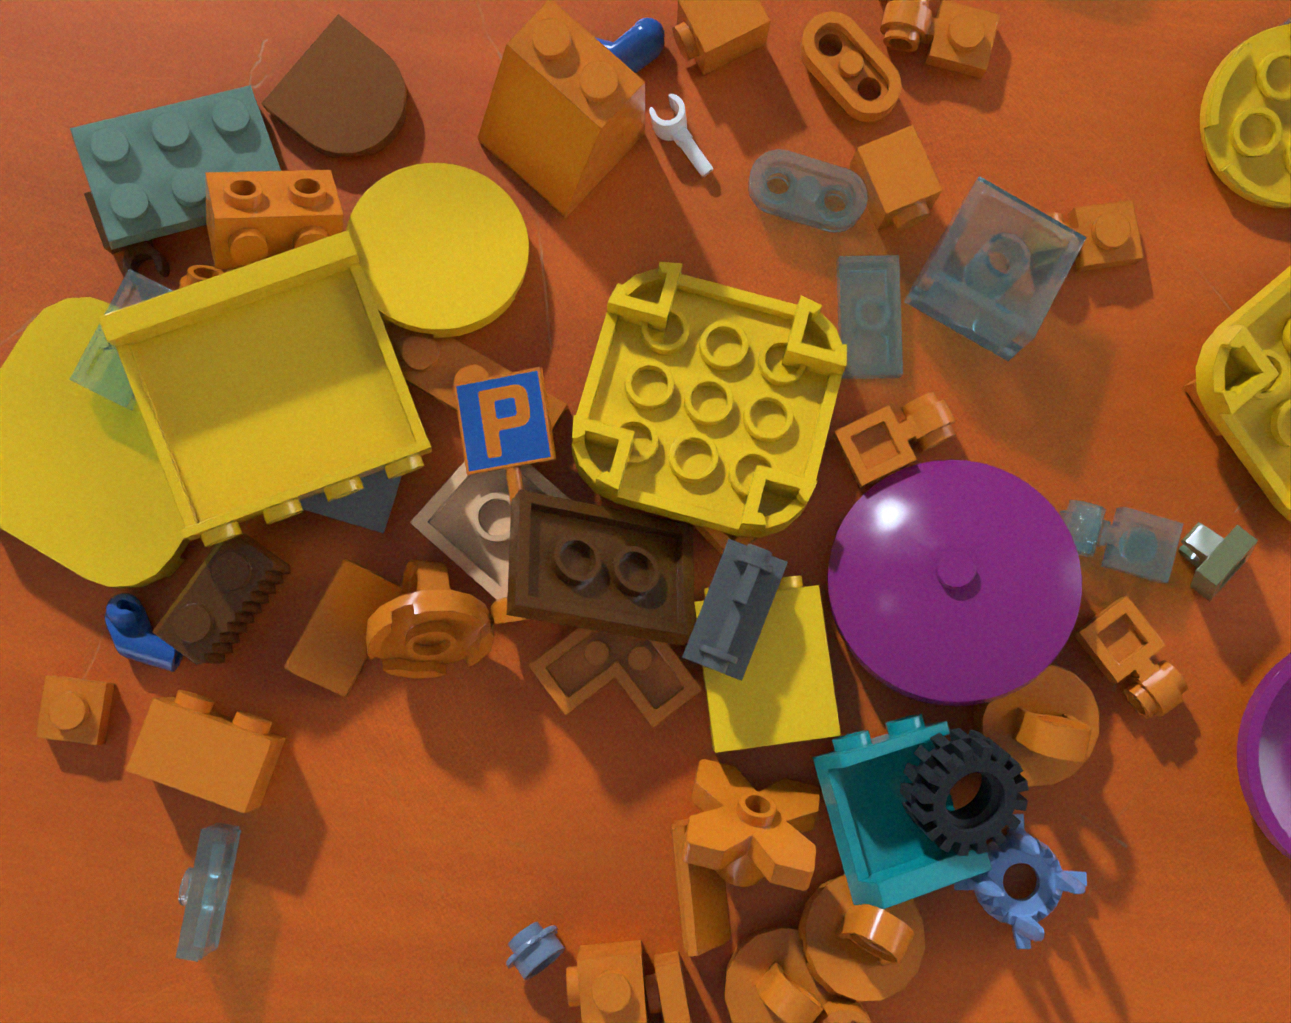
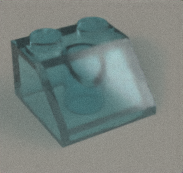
M979 176L929 254L904 302L1009 361L1035 338L1087 237Z

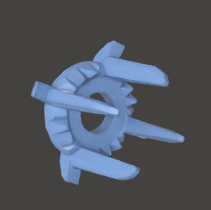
M1013 814L1021 821L1017 829L1013 830L1007 825V835H1005L1007 840L999 846L994 841L987 845L989 850L987 853L992 870L954 883V890H974L978 902L989 915L999 922L1012 925L1016 948L1031 949L1030 939L1035 942L1044 939V928L1038 922L1055 909L1062 897L1063 891L1073 894H1084L1086 892L1085 886H1087V874L1082 871L1062 870L1058 858L1052 850L1025 831L1024 814ZM1017 863L1029 864L1035 871L1037 879L1034 891L1029 896L1021 899L1010 897L1003 886V876L1006 870Z

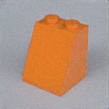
M548 0L505 46L477 137L478 141L566 219L645 135V81L553 0Z

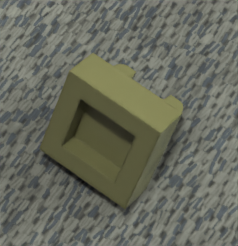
M1198 522L1181 540L1183 545L1178 550L1181 555L1197 568L1190 587L1210 602L1250 558L1258 540L1238 525L1224 539Z

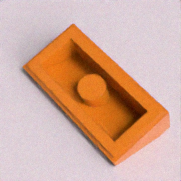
M344 559L288 658L284 669L334 693L347 697L369 657L366 643L368 619L381 605L401 596V587L354 561Z
M689 819L674 820L671 828L684 953H688V957L699 956L725 944L730 939L731 933L725 881L718 875L716 870L689 864L681 859L685 832Z

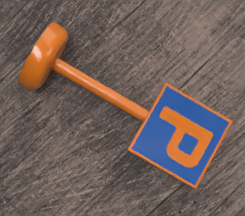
M542 367L453 384L466 474L474 475L505 469L510 504L518 491L524 490L520 466L557 460ZM507 597L497 599L491 606L492 625L528 620L507 615Z

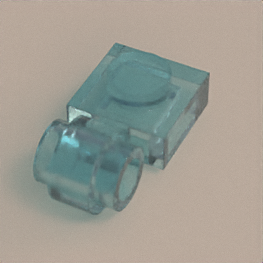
M1069 500L1067 510H1060L1059 515L1071 533L1078 555L1094 557L1096 547L1106 546L1101 567L1157 583H1168L1184 523L1128 507L1116 508L1113 523L1110 525V521L1104 520L1105 508L1078 500Z

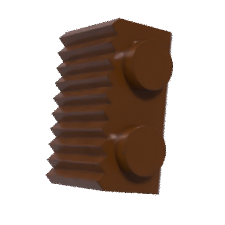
M245 533L218 543L156 625L153 633L195 664L226 663L224 654L233 653L232 644L240 643L239 634L247 633L246 624L255 623L253 614L262 613L261 604L269 603L268 594L276 593L275 585L283 583L282 575L291 573L290 565Z

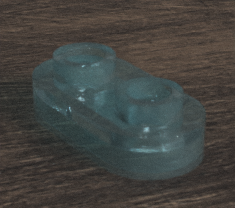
M783 149L771 150L762 154L754 162L748 180L749 195L753 203L762 211L827 232L837 233L852 228L860 220L868 200L866 186L855 172ZM773 178H780L787 183L788 190L782 194H775L769 190L767 182ZM831 195L838 196L844 201L845 208L838 212L831 211L826 207L824 199Z

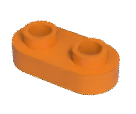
M830 11L818 14L812 18L804 29L800 43V55L806 68L852 118L863 122H874L886 117L893 110L901 92V78L895 66L849 16L840 12ZM824 43H832L838 48L839 54L836 56H826L820 51L819 46ZM863 86L872 87L877 92L878 98L871 101L865 100L859 95L858 89Z

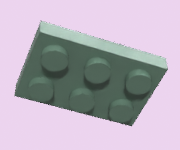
M251 85L70 128L111 250L207 225L205 172L281 171Z

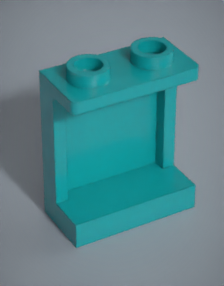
M922 714L909 715L886 722L888 734L872 739L869 730L832 739L834 751L812 757L854 905L870 904L886 909L992 870L987 852L978 855L969 846L968 856H958L952 849L948 853L932 842L905 812L902 803L908 800L900 793L901 783H912L903 773L907 762L918 767L921 759L914 754L916 749L922 745L930 752L935 748L930 737L941 733L943 736L950 734L947 721L924 723ZM949 792L946 800V808L947 810L952 811L955 810L951 794Z

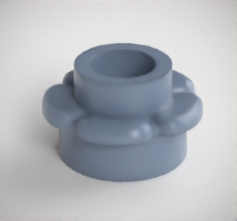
M538 921L524 928L508 943L509 948L514 954L507 959L506 966L509 969L515 966L524 980H528L543 971L565 951V947L556 936L558 928L555 925H551L543 929Z

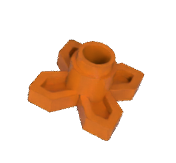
M706 759L700 760L694 780L691 801L703 812L689 817L681 854L682 861L714 869L724 881L735 886H753L763 877H766L773 884L802 891L807 890L815 869L816 845L801 833L813 830L819 812V787L783 778L759 792L753 788L736 766Z

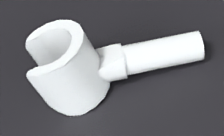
M668 94L669 105L677 116L671 120H662L657 116L656 111L650 107L652 128L655 135L660 139L666 141L674 140L703 178L712 172L714 168L694 142L693 136L687 129V117L683 100L675 94Z

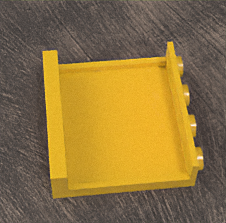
M349 230L98 317L107 342L117 349L185 528L179 529L182 539L195 540L202 538L205 547L227 541L242 534L239 526L241 522L260 515H264L267 524L289 518L304 511L301 500L325 492L328 502L351 495L364 489L361 478L385 470L388 479L405 475L424 467L421 456L432 452L430 442L425 434Z

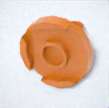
M415 559L410 560L404 570L401 596L381 605L369 617L366 627L367 654L370 659L373 660L375 656L380 658L383 671L406 678H436L447 675L446 664L454 663L466 658L467 667L478 663L491 650L494 640L492 618L486 604L471 594L450 590L448 572L443 562Z
M1051 663L1042 674L1019 691L998 700L977 704L974 710V730L980 732L986 738L989 737L1020 764L1024 770L1020 774L1027 779L1028 787L1048 786L1074 775L1090 758L1099 736L1100 711L1091 689L1075 673Z
M845 874L831 879L818 887L805 903L798 925L799 939H803V950L808 960V963L805 964L810 975L828 993L853 1002L883 1001L904 990L919 971L926 947L924 921L913 899L886 909L870 904L854 905Z
M777 926L771 929L766 927L756 930L736 947L726 966L724 979V998L732 1023H813L824 1009V1004L830 1000L841 998L828 993L810 975L805 964L808 963V960L803 950V939H799L798 926Z

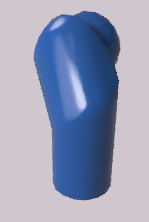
M646 17L639 19L632 28L614 42L600 38L596 39L634 73H637L660 55L665 45V31L658 20Z
M129 593L113 596L107 603L104 617L117 652L125 658L175 672L182 660L183 654L153 633V627L140 600Z

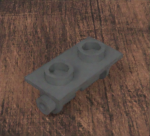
M728 539L682 657L742 681L788 562L772 556V552L752 544L746 546Z

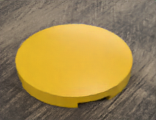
M1291 23L1262 31L1234 48L1221 61L1210 78L1203 95L1200 110V135L1203 149L1209 164L1220 180L1233 192L1250 202L1271 208L1283 209L1291 208Z
M424 163L408 166L386 175L372 185L359 199L350 215L346 231L349 230L382 320L387 324L392 322L411 331L433 334V338L460 336L490 324L503 314L515 300V295L525 277L528 264L529 239L526 225L518 207L511 197L494 181L466 167L447 163Z

